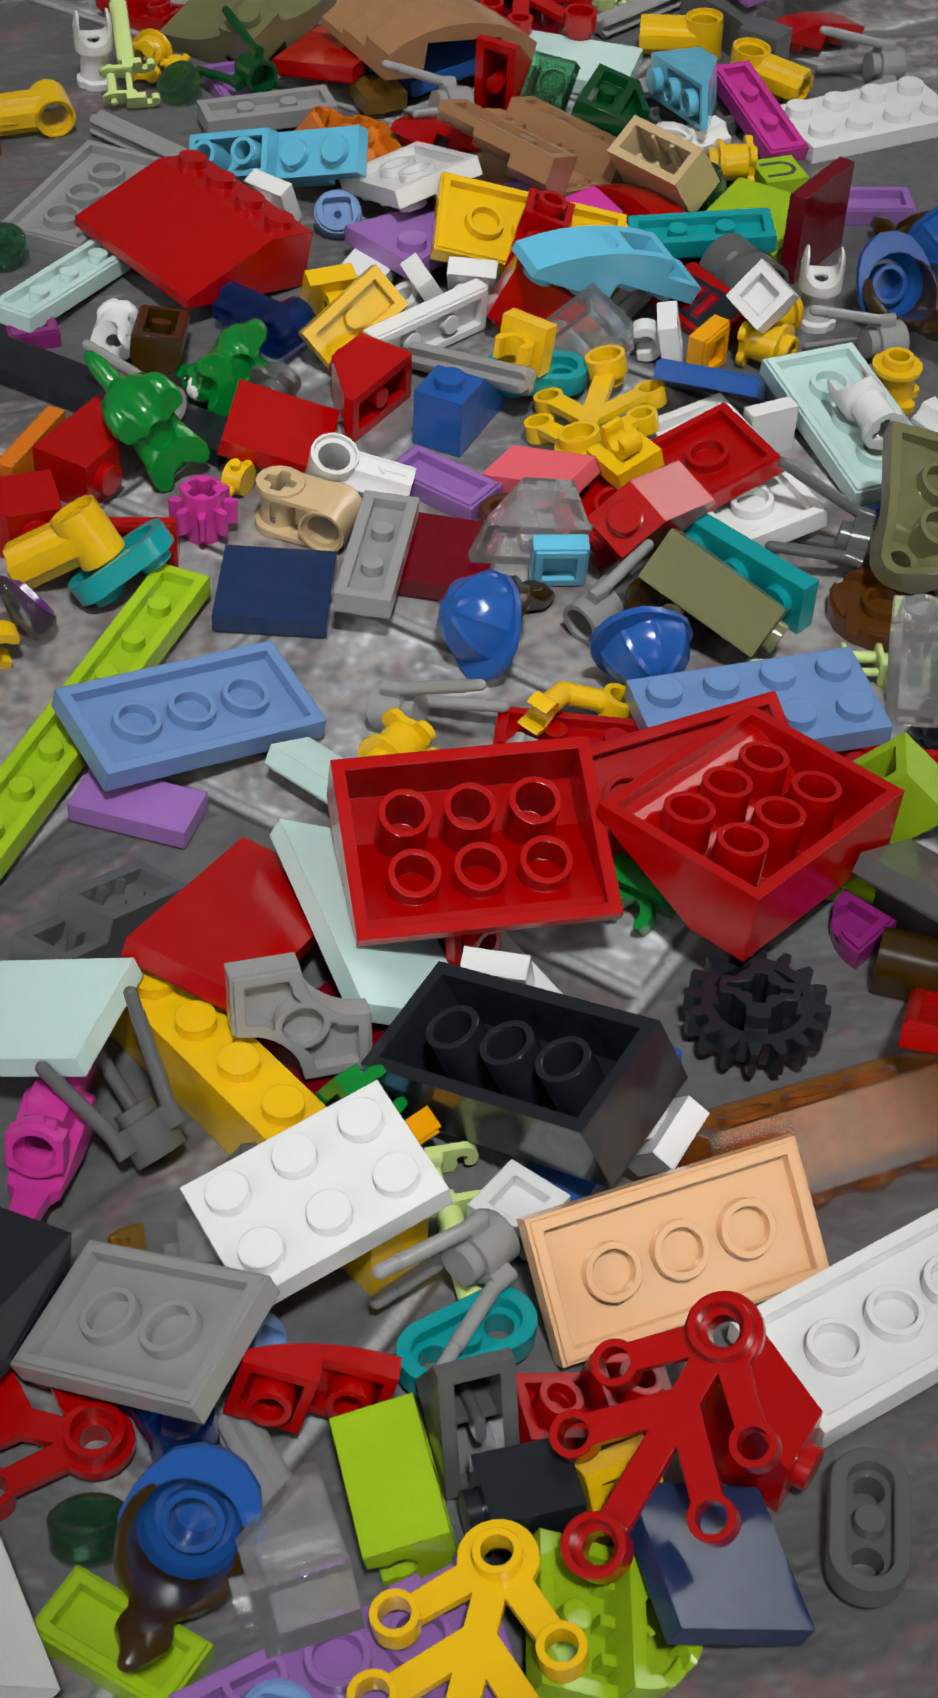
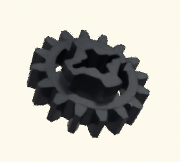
M765 947L755 952L754 957H749L744 962L729 954L727 962L714 955H710L706 960L705 971L693 969L690 975L689 988H685L682 1015L686 1016L685 1034L686 1036H700L697 1051L701 1055L714 1051L721 1053L719 1067L725 1070L733 1065L735 1061L745 1063L747 1076H754L758 1065L766 1064L776 1076L782 1075L785 1060L788 1059L793 1064L802 1068L807 1063L809 1051L820 1052L822 1049L831 1015V1006L825 1004L828 991L826 985H811L814 970L810 966L796 971L790 968L792 955L788 953L781 955L777 961L767 959Z

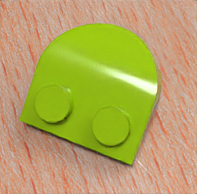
M539 1528L533 1534L539 1547L541 1560L540 1572L535 1583L560 1620L572 1622L583 1630L588 1642L589 1663L583 1675L575 1681L557 1683L549 1680L543 1675L538 1666L536 1643L526 1631V1678L540 1698L664 1697L697 1664L704 1645H670L666 1643L635 1553L629 1569L621 1578L609 1584H592L574 1574L565 1564L561 1553L563 1534ZM593 1542L589 1551L590 1560L593 1565H603L610 1561L614 1554L615 1546L610 1547ZM558 1642L549 1648L547 1655L555 1661L565 1662L572 1659L577 1654L578 1649L568 1642Z

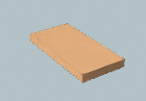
M781 1135L516 1218L554 1364L562 1368L586 1361L595 1348L605 1340L618 1338L630 1342L684 1326L692 1306L699 1299L712 1292H737L749 1298L754 1304L771 1299L829 1267L795 1135Z

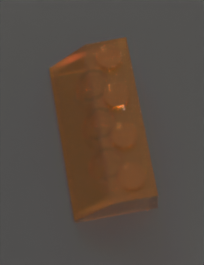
M896 1052L706 1109L710 1113L698 1133H696L695 1138L676 1168L781 1135H795L813 1205H817L835 1197L833 1188L855 1181L858 1187L884 1184L898 1177L896 1168L917 1162L919 1167L938 1166V1056Z

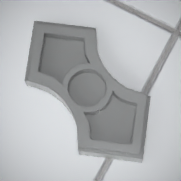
M294 952L224 963L227 1020L232 1036L237 1038H265L283 1045L299 1060L305 1080L340 1074L356 1063L359 1068L364 1070L360 1063L372 1049V1016L366 998L342 999L316 990L304 979Z

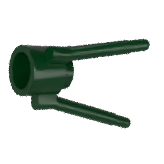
M224 6L222 13L248 50L236 59L234 64L235 73L233 75L202 66L195 68L196 74L230 85L237 91L245 87L252 93L271 91L278 84V70L276 66L264 57L263 47L254 41L230 7Z

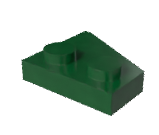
M600 63L578 95L571 115L618 136L634 115L647 120L650 109L647 101L642 97L644 91L639 80Z

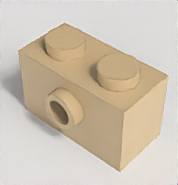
M637 115L633 116L607 150L625 183L637 184L655 190L670 198L685 212H697L720 182L704 148L689 142L679 134H673Z

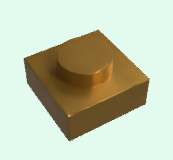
M378 74L360 77L353 84H350V96L366 116H385L391 111L407 108V91L397 79L384 80Z

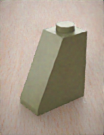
M671 528L638 575L639 578L751 658L755 657L760 649L770 654L790 627L782 621L789 609L683 531Z

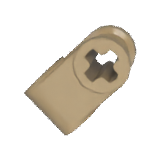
M271 466L263 469L256 477L255 487L257 493L261 496V505L255 515V527L261 535L270 539L288 541L313 550L338 551L353 530L362 498L354 488L343 482L330 481L305 474L288 466ZM271 518H275V523L271 521Z

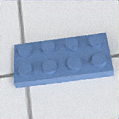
M271 640L55 688L52 708L104 792L269 751L270 745L304 737H310L313 740L322 738L327 723L325 716Z
M851 647L626 680L624 698L638 730L774 690L789 726L835 752L882 745L891 739L893 730L889 717Z

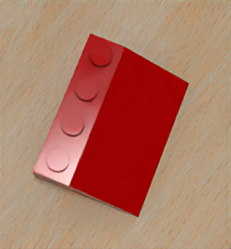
M182 150L179 152V155L158 158L75 215L74 225L186 309L302 286L304 271L307 270L312 231L295 220L293 214L279 209L266 200L261 192L250 189L237 180L235 174L221 169L208 160L206 154L197 150Z
M748 704L600 801L596 814L689 929L744 962L854 877L855 874L852 873V870L861 852L889 845L905 791L755 706Z
M588 735L330 760L326 796L334 850L356 947L622 919L624 912L607 826L596 814L601 796Z

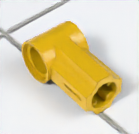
M696 8L688 11L686 15L641 14L639 47L643 48V54L650 55L652 52L701 47L715 55L717 61H719L722 56L723 13L713 8Z
M744 37L734 41L729 63L749 60L777 101L786 104L792 99L806 100L812 89L815 76L812 75V69L771 54V47L763 40Z
M53 79L37 81L28 90L0 93V137L38 131L49 137H60L71 131L75 124V111L66 91L59 82ZM59 104L55 110L43 112L48 106Z
M90 494L77 498L64 506L53 516L50 522L7 542L2 552L6 559L7 571L12 579L21 581L30 589H33L77 567L87 572L103 566L121 552L125 542L95 497Z

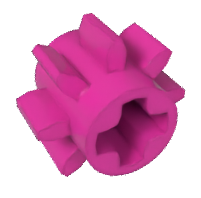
M207 475L191 477L184 481L183 484L178 485L179 497L168 498L169 517H177L179 536L184 535L188 541L194 544L209 545L216 543L224 536L229 535L228 524L238 522V499L230 497V486L223 485L215 477Z

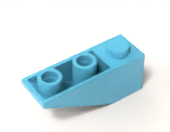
M701 47L652 52L651 67L648 68L646 73L647 89L651 97L700 131H707L716 105L717 57Z

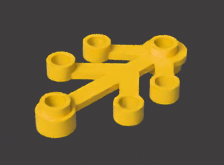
M619 345L599 346L587 352L584 357L586 368L588 369V378L592 381L584 405L565 396L560 388L542 389L533 396L536 414L527 417L523 422L528 443L540 445L551 442L555 444V451L587 455L586 450L603 440L600 433V425L625 412L626 415L621 417L624 426L630 423L645 436L656 433L660 428L657 409L667 403L665 384L661 380H645L638 383L634 389L609 401L612 389L624 383V376L628 372V365L623 347ZM561 416L572 423L562 426L556 423L554 418Z
M505 1519L488 1520L473 1527L463 1537L457 1550V1565L411 1593L399 1588L385 1590L375 1597L369 1609V1619L376 1641L383 1647L391 1650H401L411 1646L419 1638L423 1625L470 1600L464 1627L389 1673L381 1669L361 1671L350 1681L346 1698H362V1696L372 1690H382L389 1695V1698H421L450 1680L446 1698H484L486 1685H488L496 1698H540L499 1637L506 1604L536 1643L538 1666L543 1675L551 1681L569 1683L583 1675L589 1663L588 1642L585 1633L578 1625L560 1620L536 1585L535 1580L540 1572L541 1560L539 1547L534 1536L524 1526L514 1521ZM495 1550H507L513 1554L507 1563L499 1566L490 1565L483 1560L486 1554ZM393 1610H404L411 1615L409 1621L400 1628L391 1629L381 1624L384 1616ZM558 1642H568L578 1649L577 1654L565 1662L551 1659L547 1652L552 1645Z

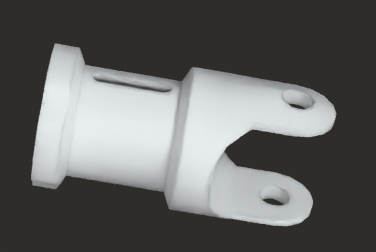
M105 8V26L102 29L80 30L77 10H74L72 26L74 50L79 53L80 72L76 77L77 85L82 89L93 92L108 90L107 81L105 78L100 77L99 69L106 66V64H110V52L114 48L110 13Z
M807 245L801 261L798 287L802 291L801 300L804 306L803 321L799 329L806 333L825 334L835 328L836 319L811 315L809 308L812 305L834 307L835 296L841 292L846 266L844 247H840L838 263L834 266L809 265L810 245Z
M116 298L104 301L98 307L97 319L90 341L107 349L123 360L130 357V337L138 314L136 306L130 301Z
M860 363L858 367L863 378L862 380L844 389H838L834 382L828 379V392L846 419L857 423L861 428L862 439L867 447L883 450V433L890 423L896 421L908 424V420L901 410L891 407L886 400L887 393L884 387L867 367Z

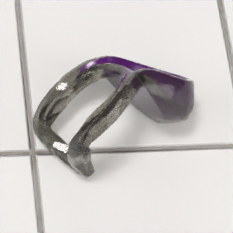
M0 575V595L9 618L16 625L18 633L34 641H41L50 635L57 621L56 613L27 584Z

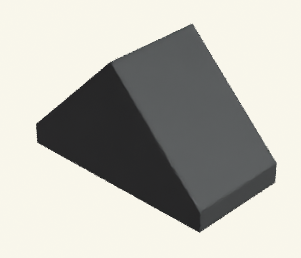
M510 1347L434 1365L415 1379L439 1480L446 1500L458 1498V1491L468 1488L471 1454L520 1444L515 1356Z

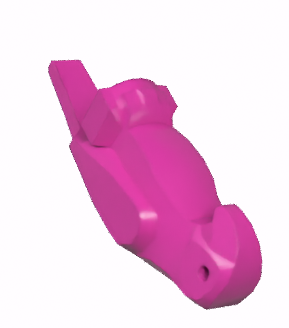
M94 1061L86 1077L64 1078L96 1109L95 1096L89 1093L97 1070V1063ZM41 1077L35 1079L32 1087L26 1088L15 1122H10L4 1134L5 1166L9 1167L7 1193L11 1197L8 1210L41 1221L49 1206L59 1201L84 1158L93 1134V1129Z

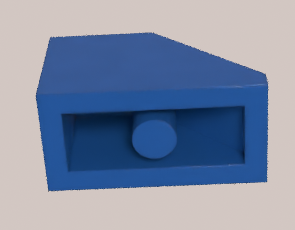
M437 364L414 390L413 444L460 458L504 406V396L484 378L465 373L456 367H445Z

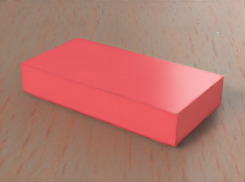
M511 445L482 475L503 484L502 493L570 503L597 477L600 469L596 456Z

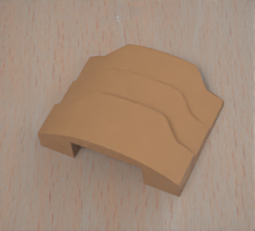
M343 0L341 4L332 8L321 17V25L384 80L411 77L384 69L381 65L383 60H390L424 70L428 43L468 40L476 46V37L484 34L520 45L532 61L534 60L537 45L536 41L508 19L474 0Z
M535 96L511 97L507 111L495 108L484 109L466 99H444L439 102L437 120L473 137L471 145L506 162L507 169L505 175L527 185L529 188L533 187L540 191L550 190L559 193L563 197H567L591 187V185L625 183L607 152L617 137Z

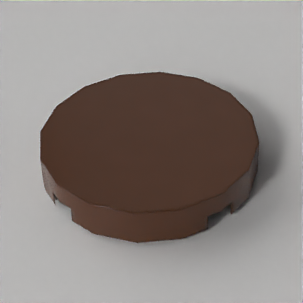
M871 567L859 568L844 574L842 582L837 584L835 581L830 587L826 618L838 635L856 646L873 651L876 643H882L883 650L886 653L910 651L928 643L936 632L938 626V598L933 590L918 596L888 588L875 577Z

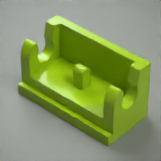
M413 1392L329 1418L358 1542L367 1570L379 1568L382 1584L384 1586H391L415 1573H418L422 1579L452 1564L453 1555L457 1553L458 1546L428 1435Z

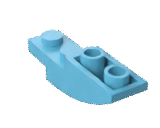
M361 125L287 132H277L269 127L190 134L189 149L203 152L207 155L208 160L221 169L235 174L236 179L243 184L247 176L256 168L292 183L293 187L335 185V180L366 177L369 130Z
M586 225L561 228L517 240L511 249L524 266L523 273L532 282L543 287H548L550 284L561 286L574 295L583 298L589 294L609 300L618 286L629 292L634 291L635 288L647 291L655 298L664 302L675 299L692 304L701 290L699 284L681 261L673 258L655 233L636 228L612 225Z

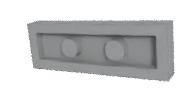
M325 84L196 100L197 118L205 133L265 127L278 132L283 128L298 127L314 106H324L338 111V105Z
M370 490L364 491L333 592V611L352 613L362 617L390 619L419 516V497Z

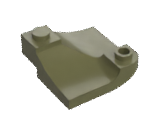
M189 0L159 32L166 36L173 50L187 53L190 56L213 64L235 61L239 55L247 52L248 48L222 13V8L228 6L254 41L263 47L264 57L269 59L276 51H284L310 32L321 20V17L337 1Z
M892 421L883 433L881 506L878 522L870 540V567L875 577L883 585L897 591L922 596L932 590H938V432Z

